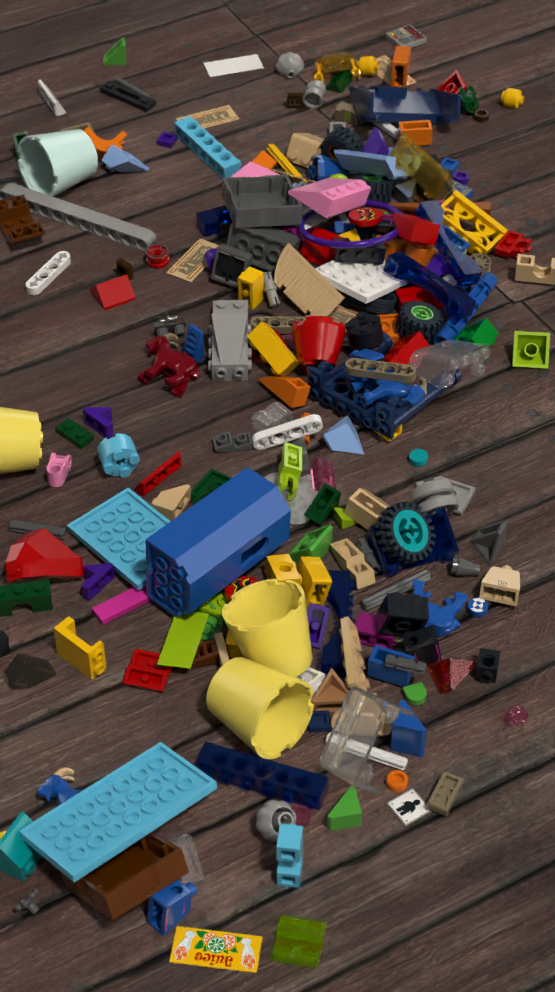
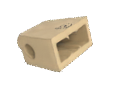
M507 565L502 568L491 567L481 582L479 598L517 606L520 592V572L512 570Z

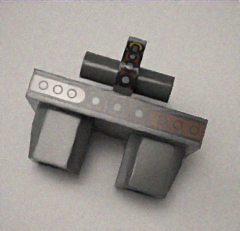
M169 312L164 313L165 318H161L159 322L154 323V336L174 333L178 338L185 337V317L177 319L176 316L170 317Z

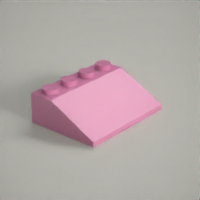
M327 178L289 190L288 194L320 215L328 218L365 205L371 187L359 179Z

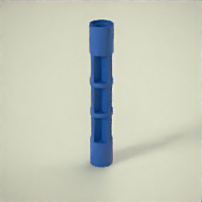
M487 272L481 276L448 321L433 339L436 347L441 350L448 349L498 282L492 273Z

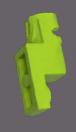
M284 442L282 460L278 468L277 487L282 496L283 490H288L287 500H293L297 494L298 479L302 472V447Z

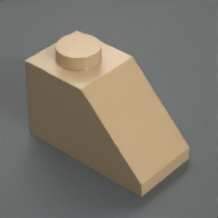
M183 485L161 491L158 497L153 499L151 506L168 520L172 521L181 515L191 500V486Z

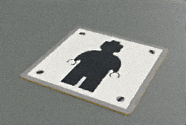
M414 788L387 802V805L405 826L432 811L426 808L427 803Z

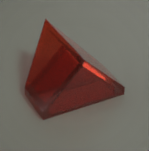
M448 658L429 664L427 668L438 691L443 694L453 691L475 667L476 663L471 660Z

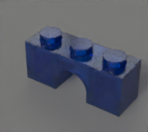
M226 205L196 213L197 227L204 237L220 233V224L232 223Z

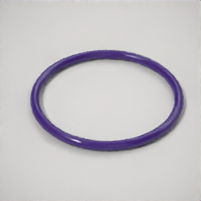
M367 200L366 204L363 205L383 209L392 214H403L394 206L383 202ZM313 209L302 215V224L297 225L299 233L306 240L331 248L369 247L384 243L399 235L397 228L383 236L362 241L344 242L318 238L308 233L304 228L305 222L317 214Z

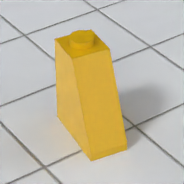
M300 557L297 571L302 575L303 583L301 587L304 590L306 607L309 606V602L324 605L332 579L320 557Z

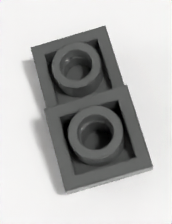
M230 431L213 436L216 452L232 453L255 449L250 431L232 436Z

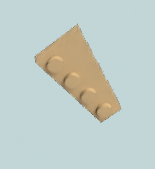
M347 616L340 619L341 628L339 629L343 639L341 649L345 656V661H343L347 674L345 683L349 690L367 692L370 684L363 672L366 666L359 653L362 651L358 630Z

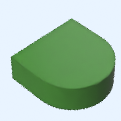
M422 682L402 688L408 703L421 705L426 701L427 691Z

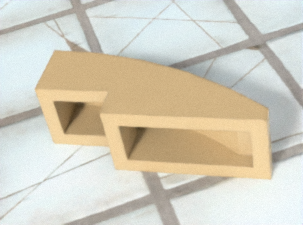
M348 538L330 544L337 562L357 589L375 584L374 569L365 562L364 554Z

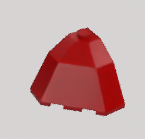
M46 528L28 532L12 544L5 562L7 582L13 584L45 580L53 577L65 581L84 577L82 557L69 549L65 543L53 536Z

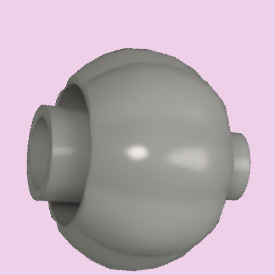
M287 52L278 58L276 69L280 76L292 79L301 75L304 70V62L300 55Z
M269 800L256 814V828L265 840L277 842L280 824L296 825V813L285 801Z

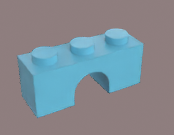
M280 824L276 846V857L278 860L277 886L300 888L303 868V826Z

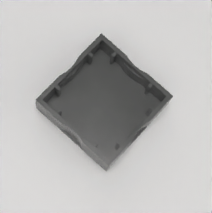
M288 175L222 178L221 196L235 228L302 224L303 205L299 200L288 194V191L293 189Z

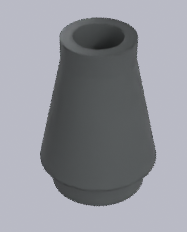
M459 556L452 559L450 573L454 574V576L479 575V564Z

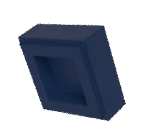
M329 710L313 711L309 722V733L331 732Z

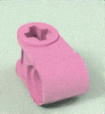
M51 454L46 467L47 480L50 486L60 487L65 483L72 465L71 455Z

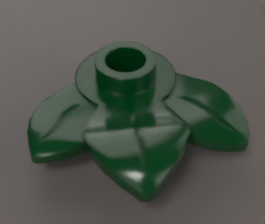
M471 85L467 90L460 87L459 95H461V101L463 102L462 109L466 114H473L479 108V99L476 98L475 89Z

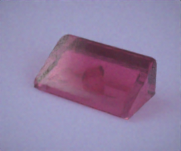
M317 456L310 465L312 489L320 491L324 483L336 489L333 463Z

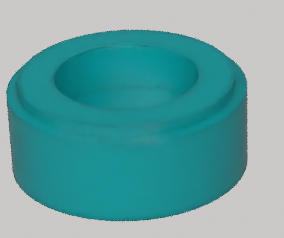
M414 449L409 453V462L413 466H424L428 462V454L423 449Z

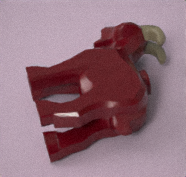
M173 333L156 336L146 341L145 346L149 349V353L155 351L156 354L153 365L140 373L138 380L148 384L156 375L164 373L169 376L164 380L166 385L170 387L178 385L171 389V395L181 398L187 389L188 382L200 376L198 373L199 367L195 359L185 352L181 353L170 348V346L179 347L175 342L179 338Z

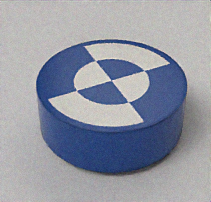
M476 597L468 602V613L471 616L483 617L487 614L488 603L486 600Z

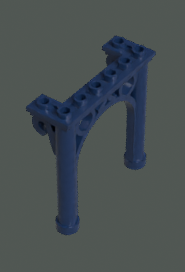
M383 332V344L372 351L382 354L388 350L393 344L391 337ZM322 361L317 368L307 367L308 385L311 386L309 397L345 416H349L354 421L391 440L394 438L396 428L451 385L457 384L462 379L460 371L455 366H449L427 384V395L416 407H411L409 404L403 403L402 399L392 396L388 402H373L364 408L360 402V396L363 395L354 392L351 388V377L345 371V362L333 367L332 363ZM336 390H347V392L338 393Z

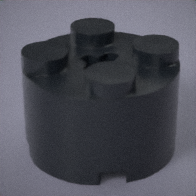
M358 312L356 317L345 323L348 341L352 350L361 351L367 348L374 350L383 344L384 334L380 316Z

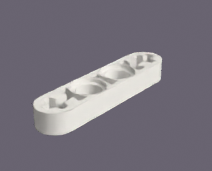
M60 251L41 267L26 282L27 293L30 295L41 293L71 263L69 252Z
M313 414L257 432L252 437L255 449L264 450L319 432L323 428L322 419L319 415ZM293 428H301L298 431H292ZM277 433H282V434H283V435L280 436V437H275V436H274V435L277 434Z

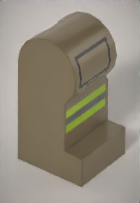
M341 101L336 107L334 121L341 122L342 120L357 126L364 123V121L359 120L354 105Z

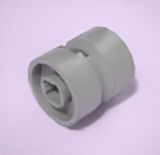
M312 80L307 84L303 102L308 108L317 109L322 105L326 87L321 81Z

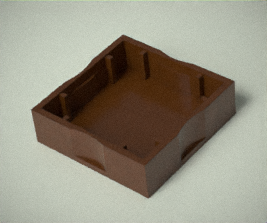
M150 832L76 882L70 880L62 872L61 875L66 889L114 920L187 874L189 869L180 847Z

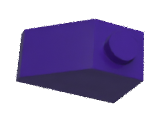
M374 127L361 152L388 156L389 149L378 128Z
M309 602L307 616L311 646L321 648L330 607Z

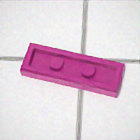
M147 585L139 591L133 587L93 607L92 613L104 625L152 601L147 597Z

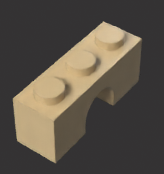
M518 254L515 281L555 285V258H552V262L548 267H539L535 263V256Z

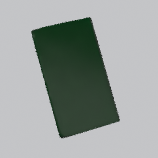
M350 69L338 71L325 86L326 90L342 93L352 81Z

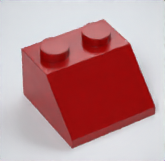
M400 213L393 214L399 237L406 239V243L415 245L418 242L419 245L427 247L428 244H436L440 224L417 216Z

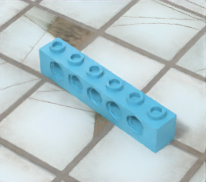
M191 116L174 122L177 138L221 179L229 178L241 169L240 160L234 157L230 151L219 143L214 136H211Z

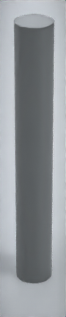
M120 77L116 78V83L151 98L150 94Z

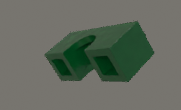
M49 579L1 585L0 617L12 616L13 607L21 603L29 604L33 609V613L53 610Z

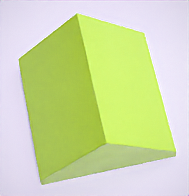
M514 331L512 367L548 369L550 333Z

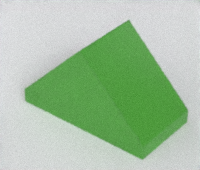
M124 37L103 56V64L105 66L126 65L127 55Z
M351 785L328 814L327 829L330 831L362 825V811L354 786Z

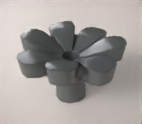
M37 887L28 894L27 898L24 897L20 900L21 904L14 907L17 912L22 909H28L34 915L40 909L34 902L36 894L39 892Z

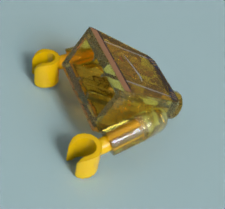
M345 51L325 53L315 62L314 79L321 80L324 83L322 73L349 69L352 70V80H354V76H358L360 79L361 71L358 69L353 55Z

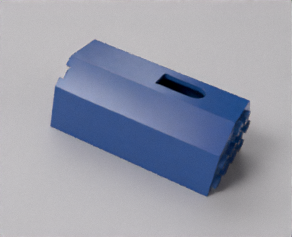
M247 467L146 539V564L150 570L146 572L147 597L175 617L184 613L190 614L289 540L291 510L278 487Z

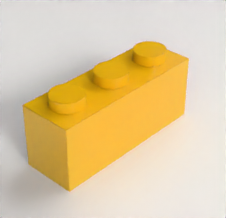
M261 322L247 335L250 340L249 344L255 350L258 349L261 353V359L272 366L270 369L276 376L286 377L299 365L298 359L269 324Z

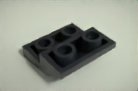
M382 219L381 223L378 221L377 225L371 227H359L356 224L355 228L362 231L372 230L380 233H389L391 220Z

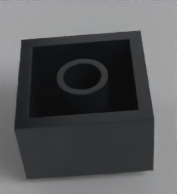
M397 592L387 593L376 612L377 634L402 637L407 633L424 628L429 620L428 597H422L417 594L402 595Z

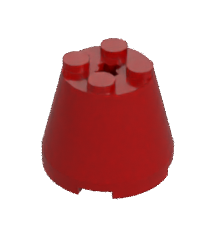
M308 316L304 321H295L292 324V336L299 366L304 374L307 375L308 366L317 368L322 361H328L333 364V367H336L346 332V326L343 322H334L332 317Z

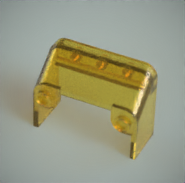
M405 133L401 135L389 155L396 157L395 168H401L424 189L425 192L423 194L429 200L432 198L435 202L444 200L456 187L451 175Z

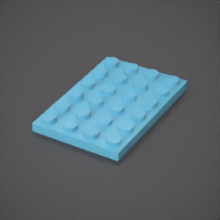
M126 488L69 523L67 529L105 563L113 564L114 570L139 591L147 585L146 572L150 570L146 564V539L171 521L130 488Z

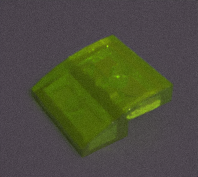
M281 915L272 952V961L318 968L327 922Z

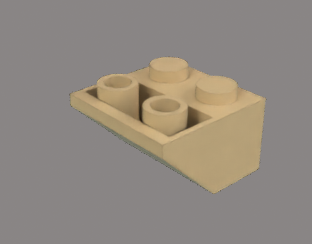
M359 488L348 499L344 514L373 534H376L375 532L380 530L375 528L376 524L380 523L377 519L381 516L380 513L390 507V505L368 490Z

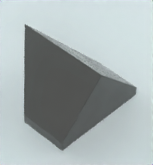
M506 520L479 528L470 541L489 567L506 542L508 526Z

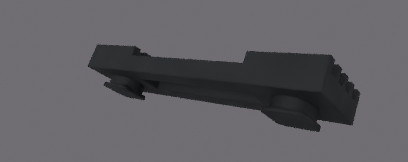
M110 80L99 87L100 93L128 102L146 113L156 106V100ZM119 91H120V92H123V93H125V94H127V95H130V96H132V97H134V98H137V99H139V100L133 99V98H131V97H129V96H126V95H124V94H122V93H119Z

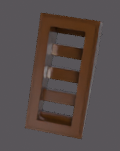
M213 639L198 645L191 669L219 664V653L216 641ZM178 667L179 671L189 669Z

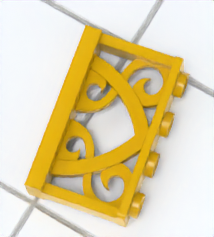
M457 190L433 212L430 221L440 224V228L444 225L448 226L471 244L466 250L472 255H487L508 231ZM459 219L473 223L476 232L463 230ZM489 237H491V238L493 239V241H492L491 243H490V241H489V239H488Z

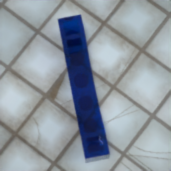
M439 201L420 202L415 215L441 225L434 246L459 287L477 284L482 275V270L473 258L460 251L448 238L443 226L445 211Z
M400 251L387 255L383 271L395 279L415 284L430 292L441 302L445 312L456 320L472 316L476 300Z
M327 570L332 579V584L326 600L335 609L339 618V626L332 639L322 648V673L326 677L332 668L339 678H346L347 674L343 666L345 656L341 649L343 639L339 629L341 628L340 619L348 616L353 622V610H349V606H353L354 594H350V591H354V579H350V571Z

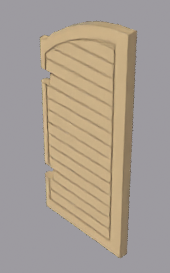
M287 244L276 265L274 284L279 289L285 286L286 289L283 293L304 314L310 311L311 314L309 316L328 317L345 297L291 244Z

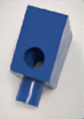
M176 880L149 897L147 923L164 937L190 912L191 898L197 893L196 886L192 882L184 885L179 880Z

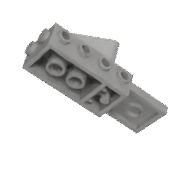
M213 300L212 325H209V336H212L209 337V347H212L209 348V359L212 360H208V369L212 371V381L248 380V371L252 370V360H248L252 358V348H248L252 346L249 344L250 340L247 337L252 331L251 324H248V300Z

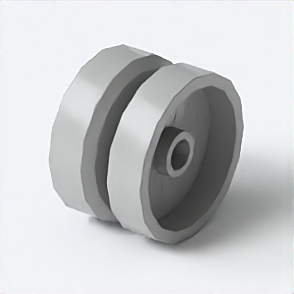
M449 479L427 482L416 487L410 493L412 502L422 507L420 513L423 511L428 513L425 516L426 519L431 518L433 520L446 516L459 507L456 497L451 495L454 490Z

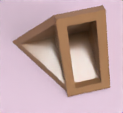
M332 668L312 698V704H314L313 711L329 710L330 714H334L335 711L346 707L351 692Z

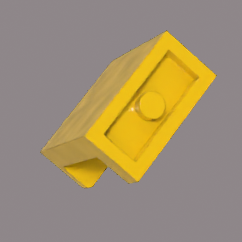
M69 616L54 627L57 655L91 680L105 671L104 643L101 640L93 646L88 645L76 636L75 621Z

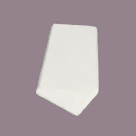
M38 80L39 93L56 116L66 114V111L51 90L41 80Z

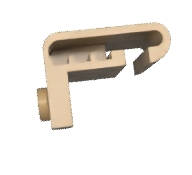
M293 133L286 154L287 160L308 168L313 162L310 161V158L314 155L322 154L321 145L324 139L310 133Z

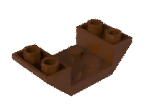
M24 194L0 200V229L10 246L39 239L45 235V230L40 222L35 223L30 215L29 203Z

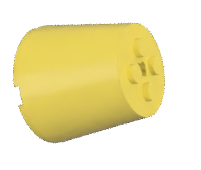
M0 407V474L38 469L39 459H42L40 443L43 442V432L41 431L38 413Z
M277 579L259 581L240 589L231 596L232 600L228 604H224L222 609L223 619L244 658L294 677L301 675L309 668L313 657L304 590L298 583L292 580L278 582Z
M236 657L226 662L216 672L209 685L206 702L209 711L258 756L264 759H275L281 756V752L284 749H291L306 730L314 709V704L311 703V696L314 695L312 687L302 679L252 660Z

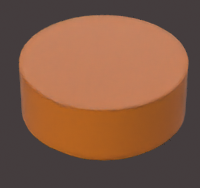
M400 770L388 773L386 777L387 788L395 793L406 790L408 786V776L406 773Z

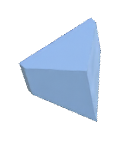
M345 416L322 434L330 451L365 455L358 433L349 416Z

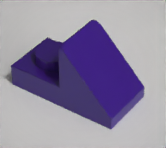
M85 407L82 409L85 424L104 438L107 437V440L114 437L113 424L111 422L112 410L110 407Z
M113 564L83 566L85 579L82 584L83 599L89 602L115 578Z

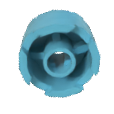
M117 433L115 434L116 437L108 440L107 437L99 443L97 451L106 474L126 478L137 467L140 459L131 437L126 434Z

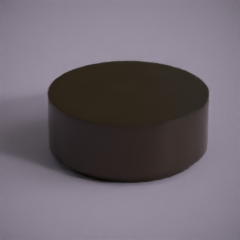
M485 109L476 110L474 112V120L480 123L487 122L489 120V112Z

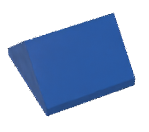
M404 699L400 700L392 724L391 751L423 757L426 729Z

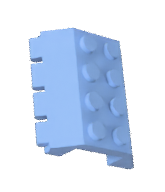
M334 150V154L342 169L349 170V173L352 174L362 173L372 174L375 177L381 178L385 176L388 177L387 179H407V176H414L422 164V156L389 152L387 156L351 150Z

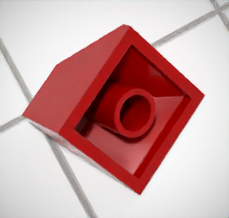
M317 227L311 233L313 236L326 240H332V237L344 238L320 227ZM304 239L299 253L307 261L320 266L333 261L329 253L330 247L321 246Z

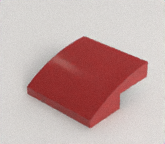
M135 649L131 663L127 666L123 685L164 692L173 666L157 665L161 653Z

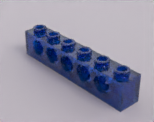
M206 741L196 760V767L214 780L221 781L227 785L238 786L247 791L251 790L262 793L268 797L279 798L288 803L303 805L308 809L320 810L328 792L329 777Z

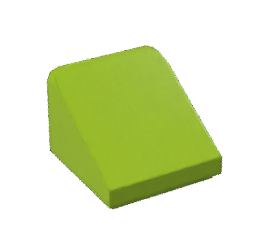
M333 508V517L341 529L359 524L344 514L345 508Z

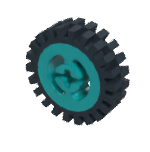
M409 501L396 503L380 513L381 516L377 519L380 523H377L375 527L380 529V531L375 533L376 537L381 536V539L377 541L378 545L384 544V547L381 548L382 552L388 551L386 557L389 559L393 557L392 561L395 563L399 562L400 565H410L429 556L428 554L433 550L431 547L435 545L432 539L436 538L435 534L430 532L435 530L434 525L429 526L428 524L432 522L431 518H425L428 513L426 511L420 513L422 507L419 505L415 507L416 503H409Z

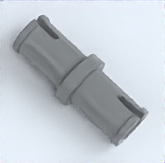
M264 272V293L267 294L270 308H273V305L277 307L281 304L276 292L277 286L274 285L271 272H268V274Z

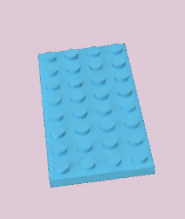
M159 742L19 830V834L22 840L70 880L76 882L216 790L217 782L162 742Z

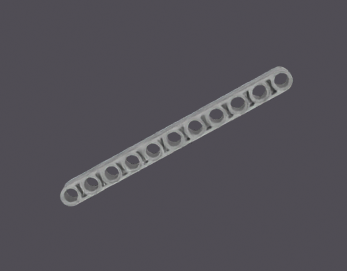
M7 183L0 189V200L24 194L29 203L31 213L141 251H146V248L156 240L155 233L149 229L14 183Z

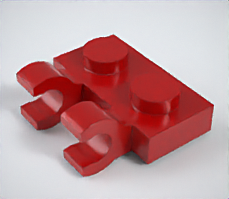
M509 230L494 248V254L510 258L512 255L517 260L518 254L532 250V247L528 245L533 240L524 238V234Z

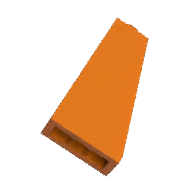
M396 46L392 61L391 87H407L411 59V47Z

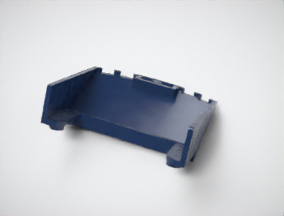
M349 86V92L360 121L399 123L404 121L430 120L431 124L454 123V120L460 121L461 95L438 89H430V92H421L422 88H417L416 91H407L408 87L370 86V89H365V86H359V88Z

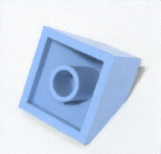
M112 144L102 158V161L106 164L105 167L111 171L144 172L150 169L132 154Z

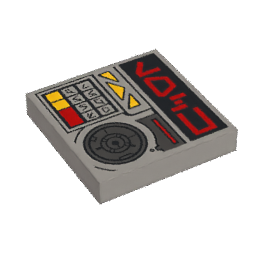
M411 25L386 33V38L395 46H409L413 48L427 41V38Z

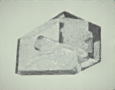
M184 832L166 839L180 847L183 851L189 872L179 878L181 883L185 885L188 882H192L194 884L204 880L205 877L192 836Z

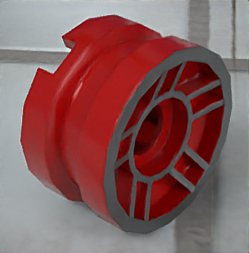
M153 244L146 248V262L150 268L157 267V269H162L169 264V249L165 245Z

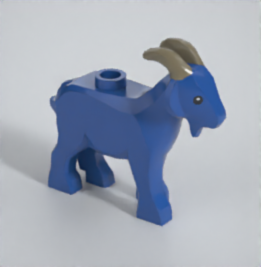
M368 368L367 370H369V371H374V370H376V369H375V368ZM387 370V371H385V372H386V373H393L394 371H393V370ZM350 375L351 380H354V382H351V388L354 392L359 391L362 386L374 385L375 389L373 391L363 393V396H360V402L364 408L373 402L388 401L392 396L400 399L404 398L402 399L403 403L416 407L427 395V382L423 378H419L421 386L417 384L408 385L404 382L365 377L357 378V376Z

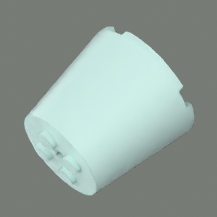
M80 129L26 136L21 139L17 151L20 153L18 165L26 186L29 189L52 197L94 175L97 170L98 158L95 146L91 138Z

